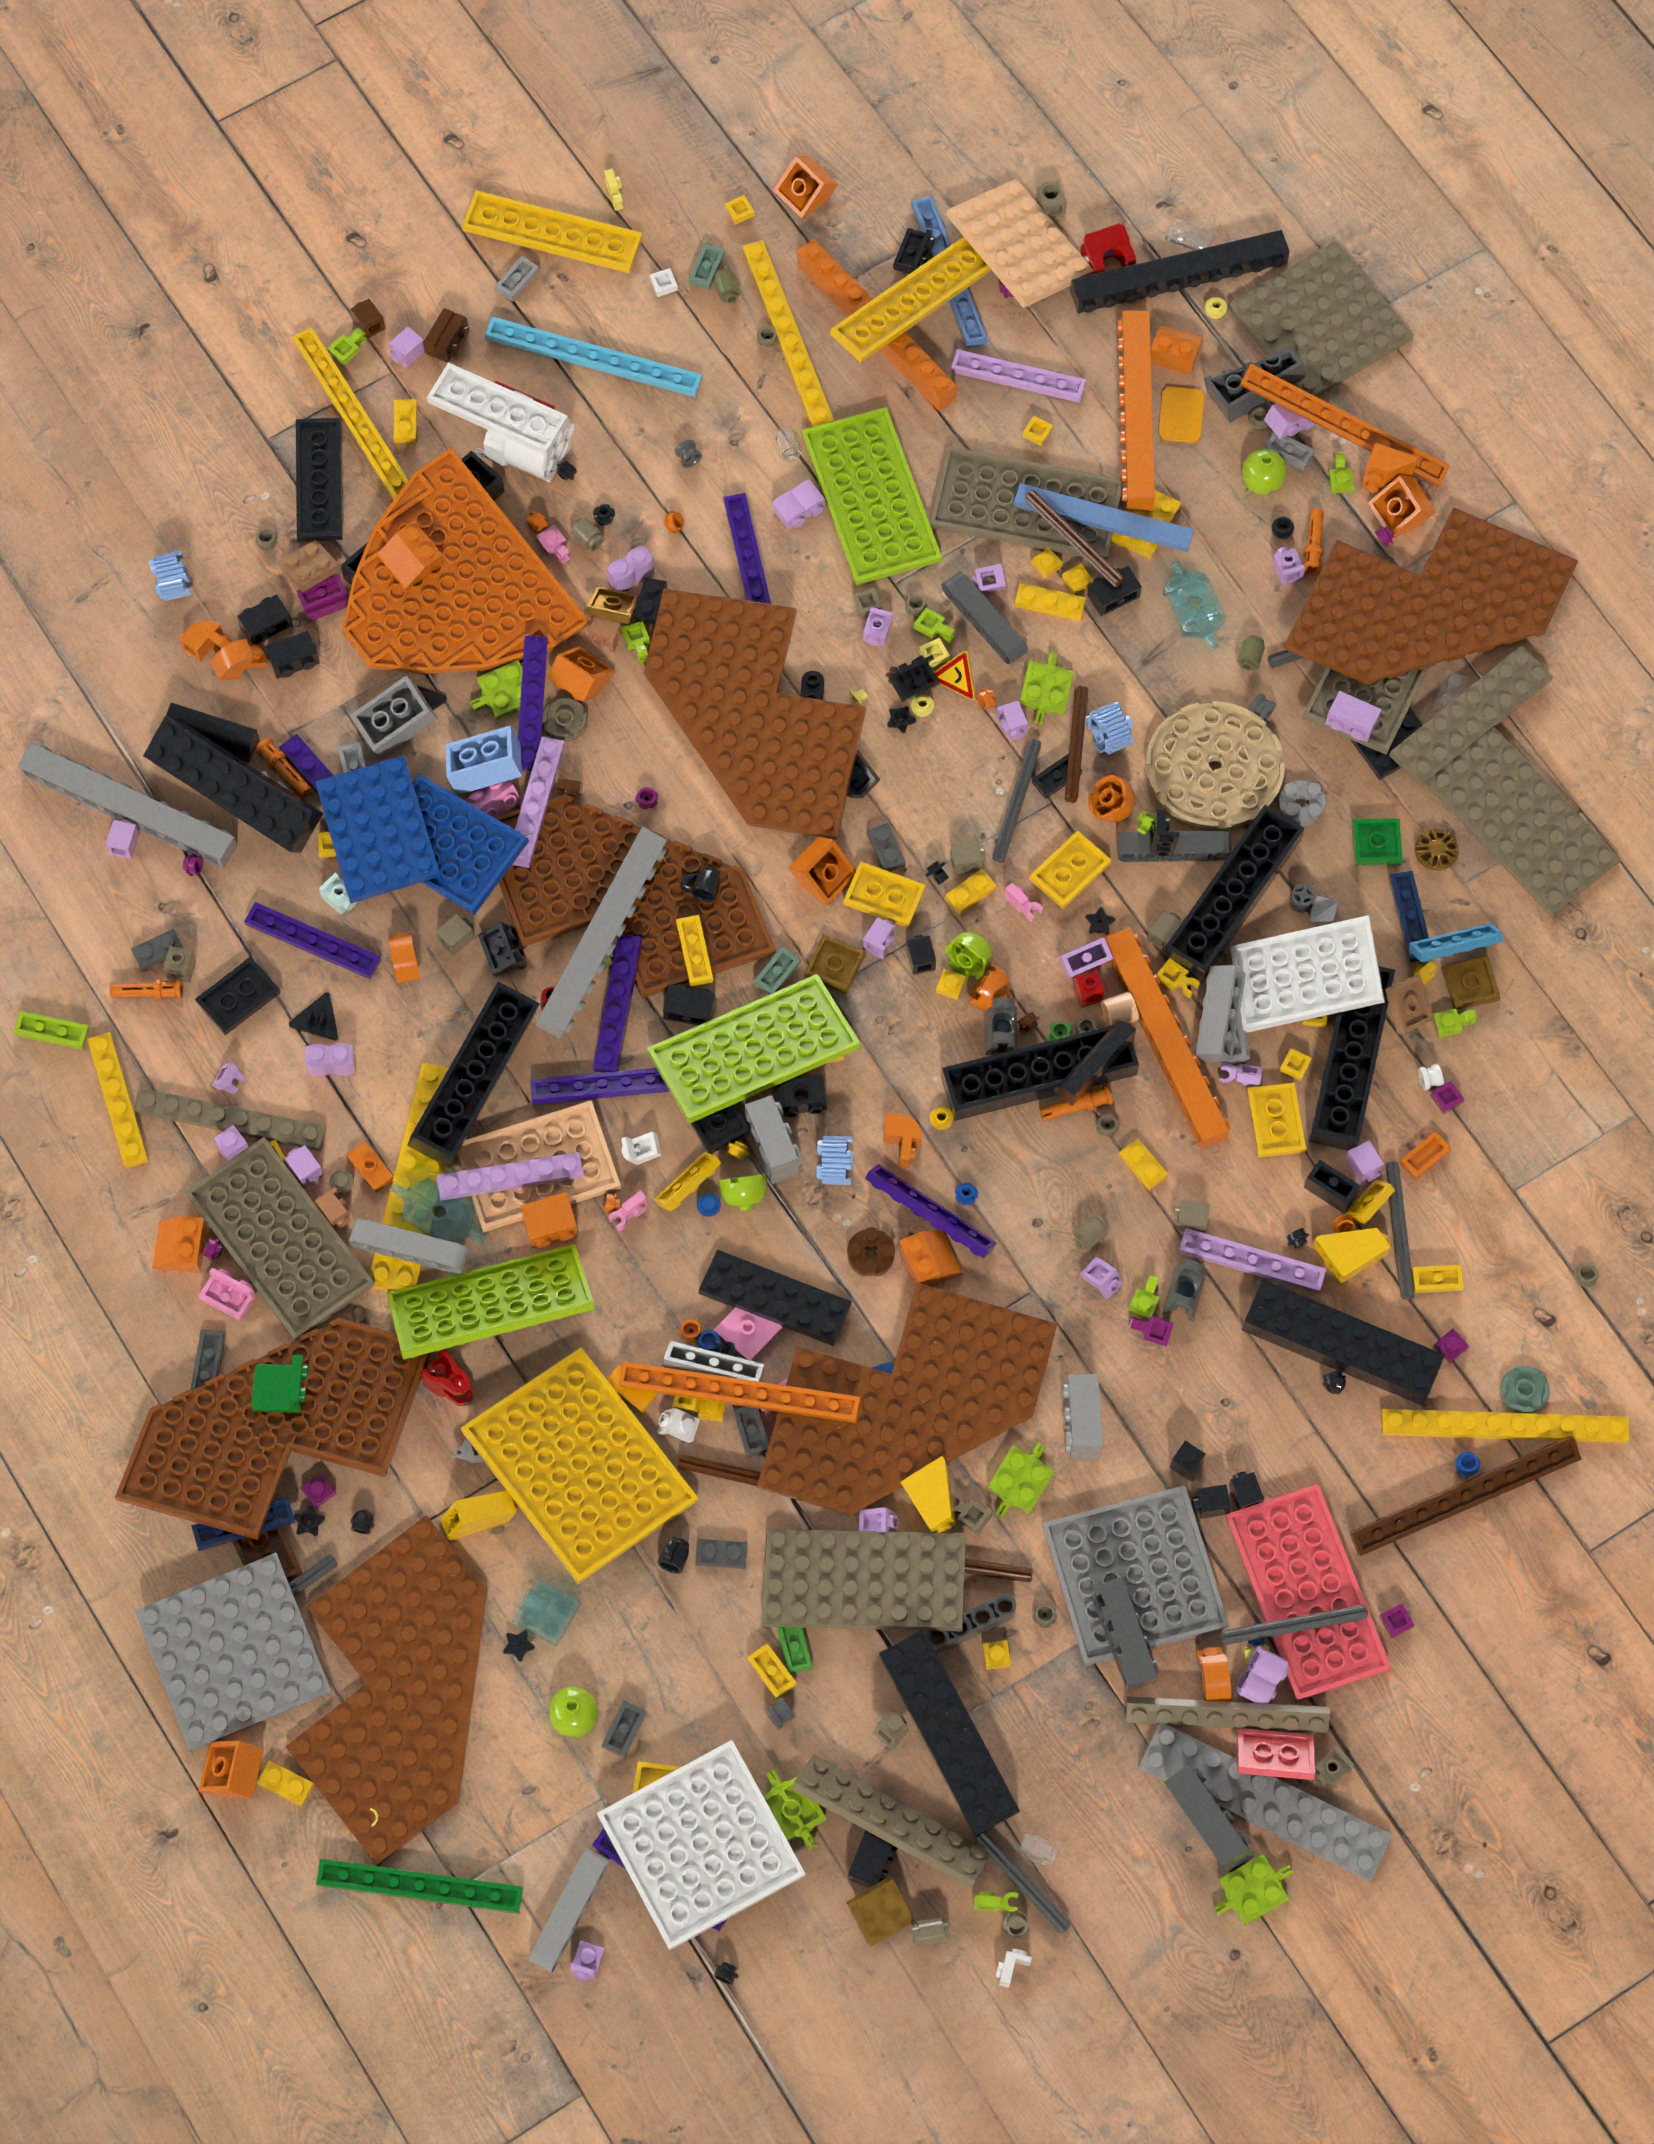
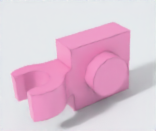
M555 525L535 536L537 543L548 556L554 553L562 564L570 560L568 556L569 551L565 547L567 541Z
M1013 883L1005 888V899L1020 913L1023 912L1030 922L1034 921V915L1031 914L1032 910L1038 911L1039 914L1043 913L1041 904L1028 901V895L1023 888H1017Z
M639 1191L623 1203L622 1208L608 1216L610 1222L617 1218L621 1220V1223L616 1226L617 1231H622L626 1227L627 1219L629 1220L633 1216L638 1217L646 1210V1196Z

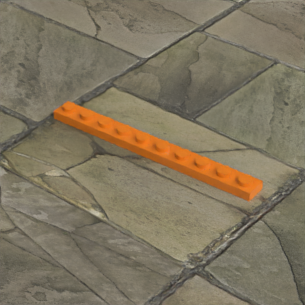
M1253 364L1249 365L1240 383V386L1371 453L1375 443L1418 457L1414 475L1438 487L1441 485L1450 467L1447 463Z
M623 1361L618 1382L621 1388L852 1423L858 1422L862 1402L861 1397L625 1361Z

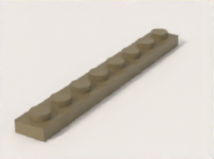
M140 1088L134 1108L135 1113L220 1131H225L234 1125L238 1132L244 1136L258 1139L265 1137L268 1141L276 1140L278 1143L297 1147L305 1145L307 1149L316 1151L321 1150L326 1132V1127L318 1124Z
M1127 1696L1125 1720L1126 1723H1162L1167 1725L1328 1733L1330 1707Z

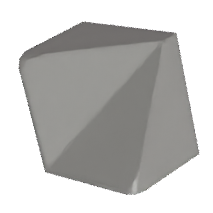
M1316 896L1309 923L1319 926L1332 924L1339 901Z

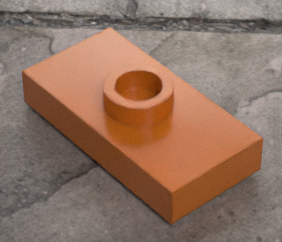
M366 1141L346 1154L348 1160L375 1193L393 1181L394 1176Z

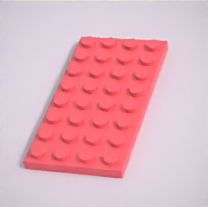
M1319 1484L1225 1515L1265 1623L1358 1605H1365L1367 1608ZM1368 1608V1617L1363 1620L1271 1637L1278 1656L1288 1662L1287 1667L1289 1670L1286 1677L1296 1702L1391 1670Z

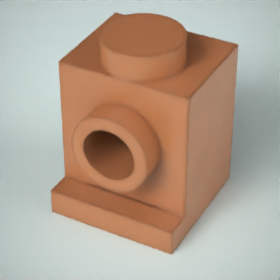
M594 617L592 623L588 622L585 635L589 636V640L599 647L607 646L609 647V652L614 653L622 634L621 623Z
M335 1187L315 1200L316 1206L334 1230L338 1227L346 1226L351 1221L347 1213L350 1209L343 1198L339 1197Z

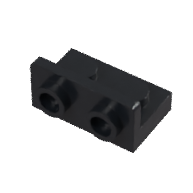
M1156 809L1150 828V854H1156L1159 857L1174 855L1179 839L1178 831H1169L1170 818H1166V809Z
M499 922L478 934L493 976L499 977L515 967L521 969L527 967L524 960L526 955L518 944V934L513 926Z

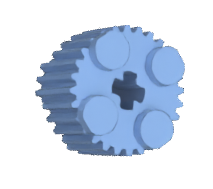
M181 550L154 556L153 560H149L152 574L154 573L155 578L157 577L158 582H154L157 596L160 599L168 601L192 595L191 590L186 586L190 584L187 567L180 561L183 558Z
M1118 702L1096 709L1085 717L1088 730L1092 728L1095 741H1093L1094 747L1100 754L1103 752L1111 754L1134 743L1130 733L1133 723L1128 715L1123 716Z
M823 1136V1140H818L817 1153L822 1156V1164H817V1179L822 1180V1184L852 1185V1179L847 1177L848 1171H853V1152L849 1151L848 1146L849 1143L853 1144V1137Z

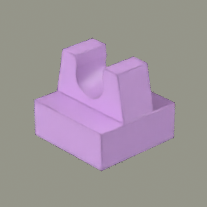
M228 1063L221 1067L212 1086L219 1091L224 1090L234 1094L238 1088L232 1084V1080L236 1079L240 1082L243 1081L245 1076L238 1071L237 1066Z

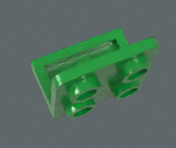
M293 1355L292 1365H256L251 1404L254 1411L301 1413L302 1402H306V1387H303L304 1379H308V1365L304 1364L303 1355Z

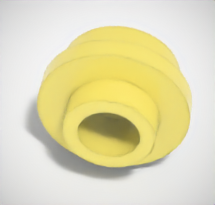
M1213 297L1206 302L1205 311L1210 318L1219 319L1225 315L1227 304L1223 299Z
M921 694L913 698L911 709L917 716L926 717L932 713L934 702L928 695ZM919 703H926L927 705L921 707Z

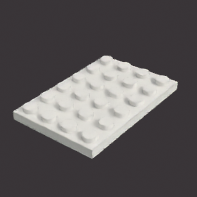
M1369 915L1230 946L1233 965H1236L1246 973L1240 1013L1243 1030L1247 1033L1385 1002Z

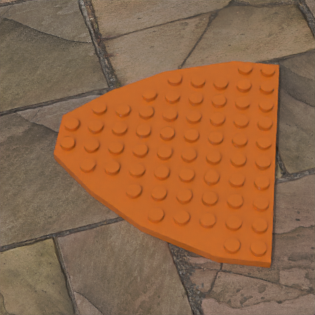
M449 448L414 472L374 526L352 581L342 634L370 669L431 674L485 671L516 660H522L525 635L548 637L547 652L552 651L584 629L590 621L454 450ZM412 521H415L442 553V564L405 590L377 557V554L398 531Z

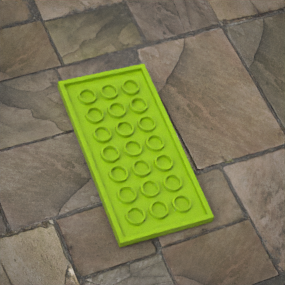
M887 407L801 430L803 441L856 586L942 562L939 547Z
M816 974L647 1048V1051L687 1122L690 1124L860 1049V1042L819 975Z
M575 1244L387 1292L403 1360L595 1309Z

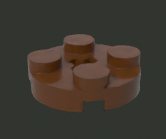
M874 1227L861 1230L849 1241L847 1247L848 1263L861 1276H881L893 1265L895 1257L894 1243L885 1232ZM866 1249H876L875 1253L877 1256L866 1257Z

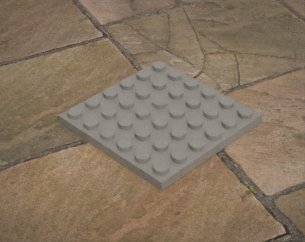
M1185 1485L1042 1523L1084 1667L1114 1659L1091 1601L1094 1586L1119 1577H1123L1134 1611L1140 1619L1142 1634L1147 1637L1150 1649L1229 1628L1226 1613Z
M277 1553L135 1610L189 1752L332 1693Z

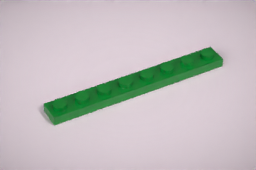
M320 1859L316 1885L321 1887L520 1914L524 1889L521 1886Z

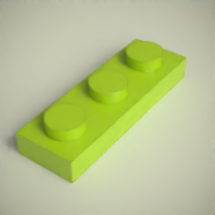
M20 1011L13 1033L18 1037L84 1050L90 1028L89 1025Z

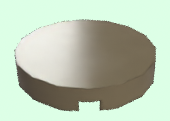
M572 698L556 699L555 702H550L543 711L542 725L545 733L550 738L570 742L578 739L587 728V712L579 701Z

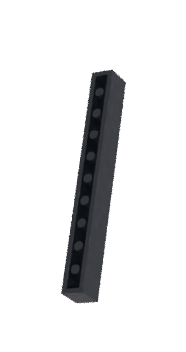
M1282 230L1073 279L1071 280L1070 293L1077 313H1090L1099 308H1110L1124 302L1131 303L1145 297L1152 298L1158 294L1173 293L1179 289L1193 288L1200 284L1218 282L1229 277H1239L1245 273L1260 272L1270 267H1281L1288 263L1290 251Z

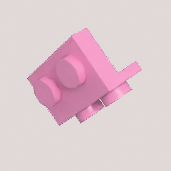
M509 781L478 789L464 799L493 818L507 813L521 802L514 785Z
M211 1268L209 1271L211 1277L200 1292L199 1299L242 1321L256 1298L252 1289L253 1286L244 1280L239 1282L234 1280L232 1275L223 1269L217 1271Z

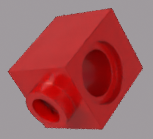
M1097 970L1074 977L1073 989L1081 1008L1099 1003L1104 999L1105 989Z

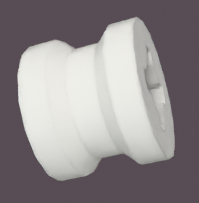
M1433 1064L1430 1068H1418L1419 1083L1424 1091L1429 1090L1431 1086L1441 1087L1444 1084L1442 1071L1438 1064Z

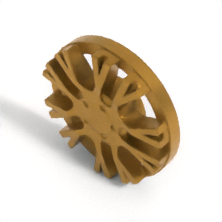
M1431 828L1428 831H1424L1417 839L1415 855L1424 867L1431 870H1444L1451 867L1457 860L1459 854L1458 841L1448 830ZM1436 834L1443 835V838L1438 839ZM1422 839H1426L1429 844L1421 843ZM1452 844L1454 846V849L1447 848V846ZM1426 854L1431 857L1427 862L1422 858ZM1445 858L1448 863L1442 865L1440 859ZM1433 859L1437 860L1436 865H1432Z

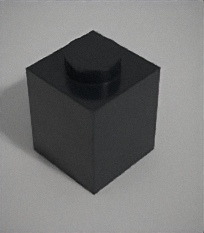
M917 935L907 940L906 951L912 974L936 970V958L930 935Z
M1185 1440L1171 1460L1169 1468L1191 1481L1202 1465L1206 1453Z
M1246 1471L1232 1476L1233 1479L1230 1480L1229 1489L1237 1510L1264 1502V1496L1254 1472L1247 1474Z
M1227 1484L1197 1488L1195 1497H1192L1194 1512H1199L1200 1519L1230 1513L1231 1504Z

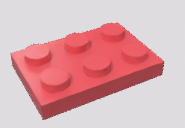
M1238 1728L1237 1773L1314 1780V1735Z

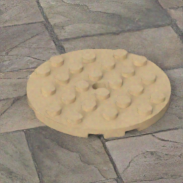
M1212 701V703L1191 704L1181 708L1179 712L1171 717L1168 716L1151 737L1145 764L1148 784L1159 804L1176 819L1188 825L1206 830L1233 829L1254 821L1263 806L1267 805L1270 807L1277 798L1285 772L1281 744L1276 734H1273L1266 726V722L1244 707L1220 701ZM1212 761L1219 762L1221 768L1212 771L1209 763Z

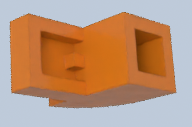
M213 621L197 622L190 626L179 638L182 649L199 661L211 649L218 652L224 646L232 643V640L223 634L220 624Z
M246 639L237 640L224 646L210 661L219 680H238L245 669L265 668L269 663L261 645H249Z
M398 933L393 937H388L397 984L420 979L411 933Z
M886 1112L883 1143L902 1145L900 1168L909 1169L910 1161H915L916 1147H921L922 1132L917 1122L911 1117Z
M1221 1646L1196 1650L1205 1700L1231 1702L1229 1667L1226 1654H1223Z

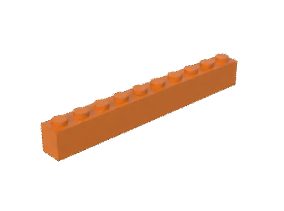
M812 239L797 250V265L847 317L873 300L815 239ZM906 332L880 349L939 412L956 400L957 385Z
M1123 311L1122 320L1117 321V333H1121V338H1118V351H1122V356L1118 358V370H1122V375H1119V388H1123V393L1119 395V407H1123L1124 411L1120 412V426H1124V431L1120 432V444H1124L1125 450H1121V463H1125V469L1121 470V482L1126 483V488H1122V501H1126V510H1153L1155 481L1149 311Z
M1127 928L1104 937L1113 957L1110 960L1111 966L1124 992H1130L1136 1003L1139 1014L1138 1021L1200 1149L1226 1140L1230 1130L1229 1121L1225 1116L1222 1117L1219 1111V1101L1216 1096H1212L1210 1093L1208 1078L1205 1075L1202 1076L1199 1070V1060L1196 1055L1192 1056L1189 1050L1190 1042L1185 1034L1182 1035L1179 1029L1180 1022L1176 1014L1172 1015L1169 1009L1170 1001L1167 995L1162 994L1159 988L1161 985L1158 976L1152 974L1149 968L1151 964L1148 956L1141 952V943L1137 934L1133 935L1131 929Z

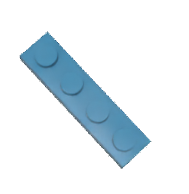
M1492 923L1411 942L1409 944V951L1419 961L1427 962L1435 958L1447 957L1463 951H1471L1475 948L1492 946L1493 944L1503 942L1504 934Z

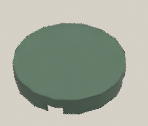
M1517 1366L1504 1375L1500 1384V1396L1503 1403L1516 1413L1532 1414L1539 1411L1546 1404L1550 1394L1547 1379L1538 1369L1531 1366Z

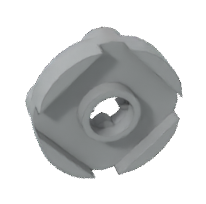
M1298 780L1289 782L1284 786L1279 797L1278 807L1283 816L1300 826H1308L1322 816L1326 800L1319 784ZM1304 799L1308 802V805L1305 804V807H1300V804L1296 803V801Z

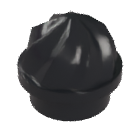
M1341 1370L1322 1376L1324 1380L1322 1385L1328 1392L1340 1394L1344 1390L1346 1376L1342 1375Z
M367 1510L357 1511L350 1520L352 1524L351 1530L360 1534L369 1535L371 1529L375 1526L373 1515Z

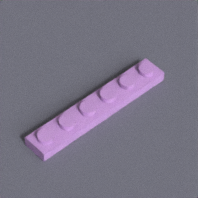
M958 349L956 350L951 367V373L1078 403L1081 402L1086 384L1085 379Z
M543 736L541 738L515 828L517 832L526 836L529 842L512 865L530 868L565 747V742L562 740Z
M577 1152L436 1175V1182L440 1201L579 1179L583 1178L584 1174L580 1154Z
M1188 1228L1185 1229L1179 1253L1318 1294L1326 1272L1325 1268Z

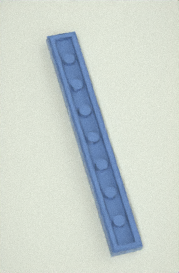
M932 195L911 201L920 230L926 232L927 228L932 229L935 243L933 249L929 250L931 258L951 246ZM967 288L948 302L965 346L968 349L988 343V338Z
M1019 484L1013 505L1015 507L1037 512L1025 501V495L1029 491L1035 490L1065 520L1184 552L1189 550L1194 529L1037 487Z

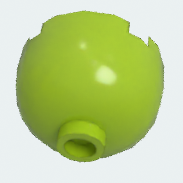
M1263 448L1255 450L1248 455L1243 463L1241 476L1249 490L1256 494L1267 495L1272 491L1281 489L1285 483L1287 467L1285 460L1278 452Z
M973 932L959 934L945 948V955L948 953L950 958L948 961L949 966L956 973L964 975L966 978L970 976L976 977L975 979L981 978L988 971V967L993 960L992 948L983 936Z
M766 1173L718 1180L723 1200L730 1206L739 1207L740 1211L753 1210L754 1204L760 1203L767 1193Z
M578 1686L559 1690L552 1697L548 1708L549 1721L553 1729L564 1737L580 1738L589 1734L596 1726L599 1716L598 1704L594 1696L586 1689Z

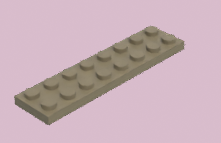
M1521 645L1394 748L1389 756L1422 787L1490 729L1500 724L1549 684L1553 676Z
M814 1754L791 1788L970 1888L973 1887L990 1859L991 1855L981 1845L970 1841L959 1833L950 1830L937 1821L919 1813L914 1808L899 1802L892 1796L879 1791L870 1784L859 1780Z

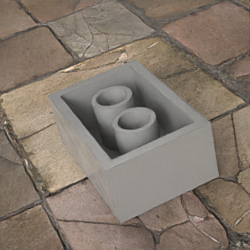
M407 675L350 715L373 752L381 758L391 753L438 719L417 685Z
M772 1095L745 1104L746 1123L751 1129L750 1134L771 1185L798 1175V1166L801 1165L799 1148L796 1143L792 1145L790 1126L787 1122H783L782 1107L779 1101H774Z
M1098 1374L1068 1375L1067 1383H1063L1062 1405H1067L1064 1409L1065 1414H1063L1064 1429H1068L1065 1438V1453H1070V1461L1100 1459L1103 1438Z

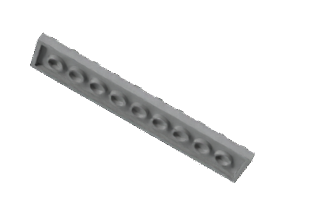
M1159 1723L1138 1769L1166 1781L1188 1764L1194 1770L1199 1768L1206 1778L1203 1784L1208 1791L1213 1788L1221 1800L1218 1805L1222 1810L1225 1811L1227 1809L1230 1814L1368 1882L1372 1881L1392 1834L1275 1777L1238 1774L1236 1758L1167 1724Z

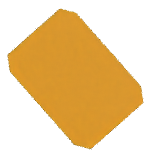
M1167 386L1162 392L1158 431L1162 440L1196 444L1201 438L1205 397L1201 390Z

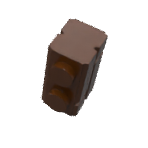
M443 308L423 342L424 352L434 358L437 357L441 361L449 362L451 356L455 357L457 355L461 339H466L469 334L470 328L468 327L467 318Z

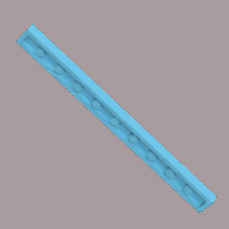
M496 317L491 318L485 333V339L695 398L702 382V374Z

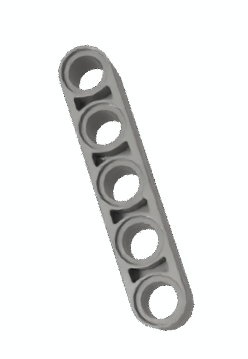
M364 1219L355 1220L348 1242L351 1246L358 1249L456 1274L462 1273L469 1252L466 1246Z
M589 1848L585 1849L531 1952L529 1962L551 1973L555 1970L609 1865L610 1859Z

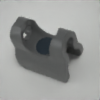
M994 998L992 1006L985 1011V1055H990V1052L997 1050L998 1046L1007 1045V1050L1009 1051L1017 1049V1008L1015 1007V999Z
M1184 1259L1182 1264L1175 1266L1163 1313L1175 1311L1177 1307L1186 1308L1185 1314L1189 1316L1190 1321H1194L1206 1277L1204 1264Z

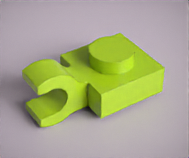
M358 327L349 337L342 334L327 348L328 352L341 364L346 365L360 352L358 346L366 342L365 332Z
M1344 452L1335 453V458H1333L1334 469H1329L1328 473L1331 494L1353 492L1352 468H1345Z
M928 608L924 609L914 623L915 630L931 639H934L937 634L944 642L951 644L955 638L953 635L955 630L944 625L945 618Z
M643 621L621 627L628 650L635 649L639 663H646L648 652L645 646L650 644V639Z
M1146 811L1141 812L1137 819L1141 826L1138 827L1137 831L1143 835L1150 832L1154 815Z
M1457 1009L1433 1014V1021L1439 1038L1461 1034L1462 1026L1475 1024V1019H1477L1475 1009L1467 1010L1459 1015Z
M1150 1274L1145 1290L1137 1288L1128 1313L1149 1321L1150 1315H1154L1160 1299L1159 1296L1154 1295L1159 1277Z
M980 1892V1895L974 1896L973 1910L1016 1912L1018 1907L1009 1906L1008 1900L1011 1898L1018 1899V1893L1009 1892L1003 1898L996 1897L993 1892Z

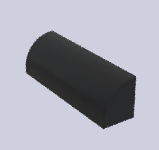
M172 702L166 713V716L180 719L247 763H250L260 740L257 729Z
M1117 1021L1055 1087L1054 1092L1073 1106L1135 1038L1136 1028L1127 1022Z

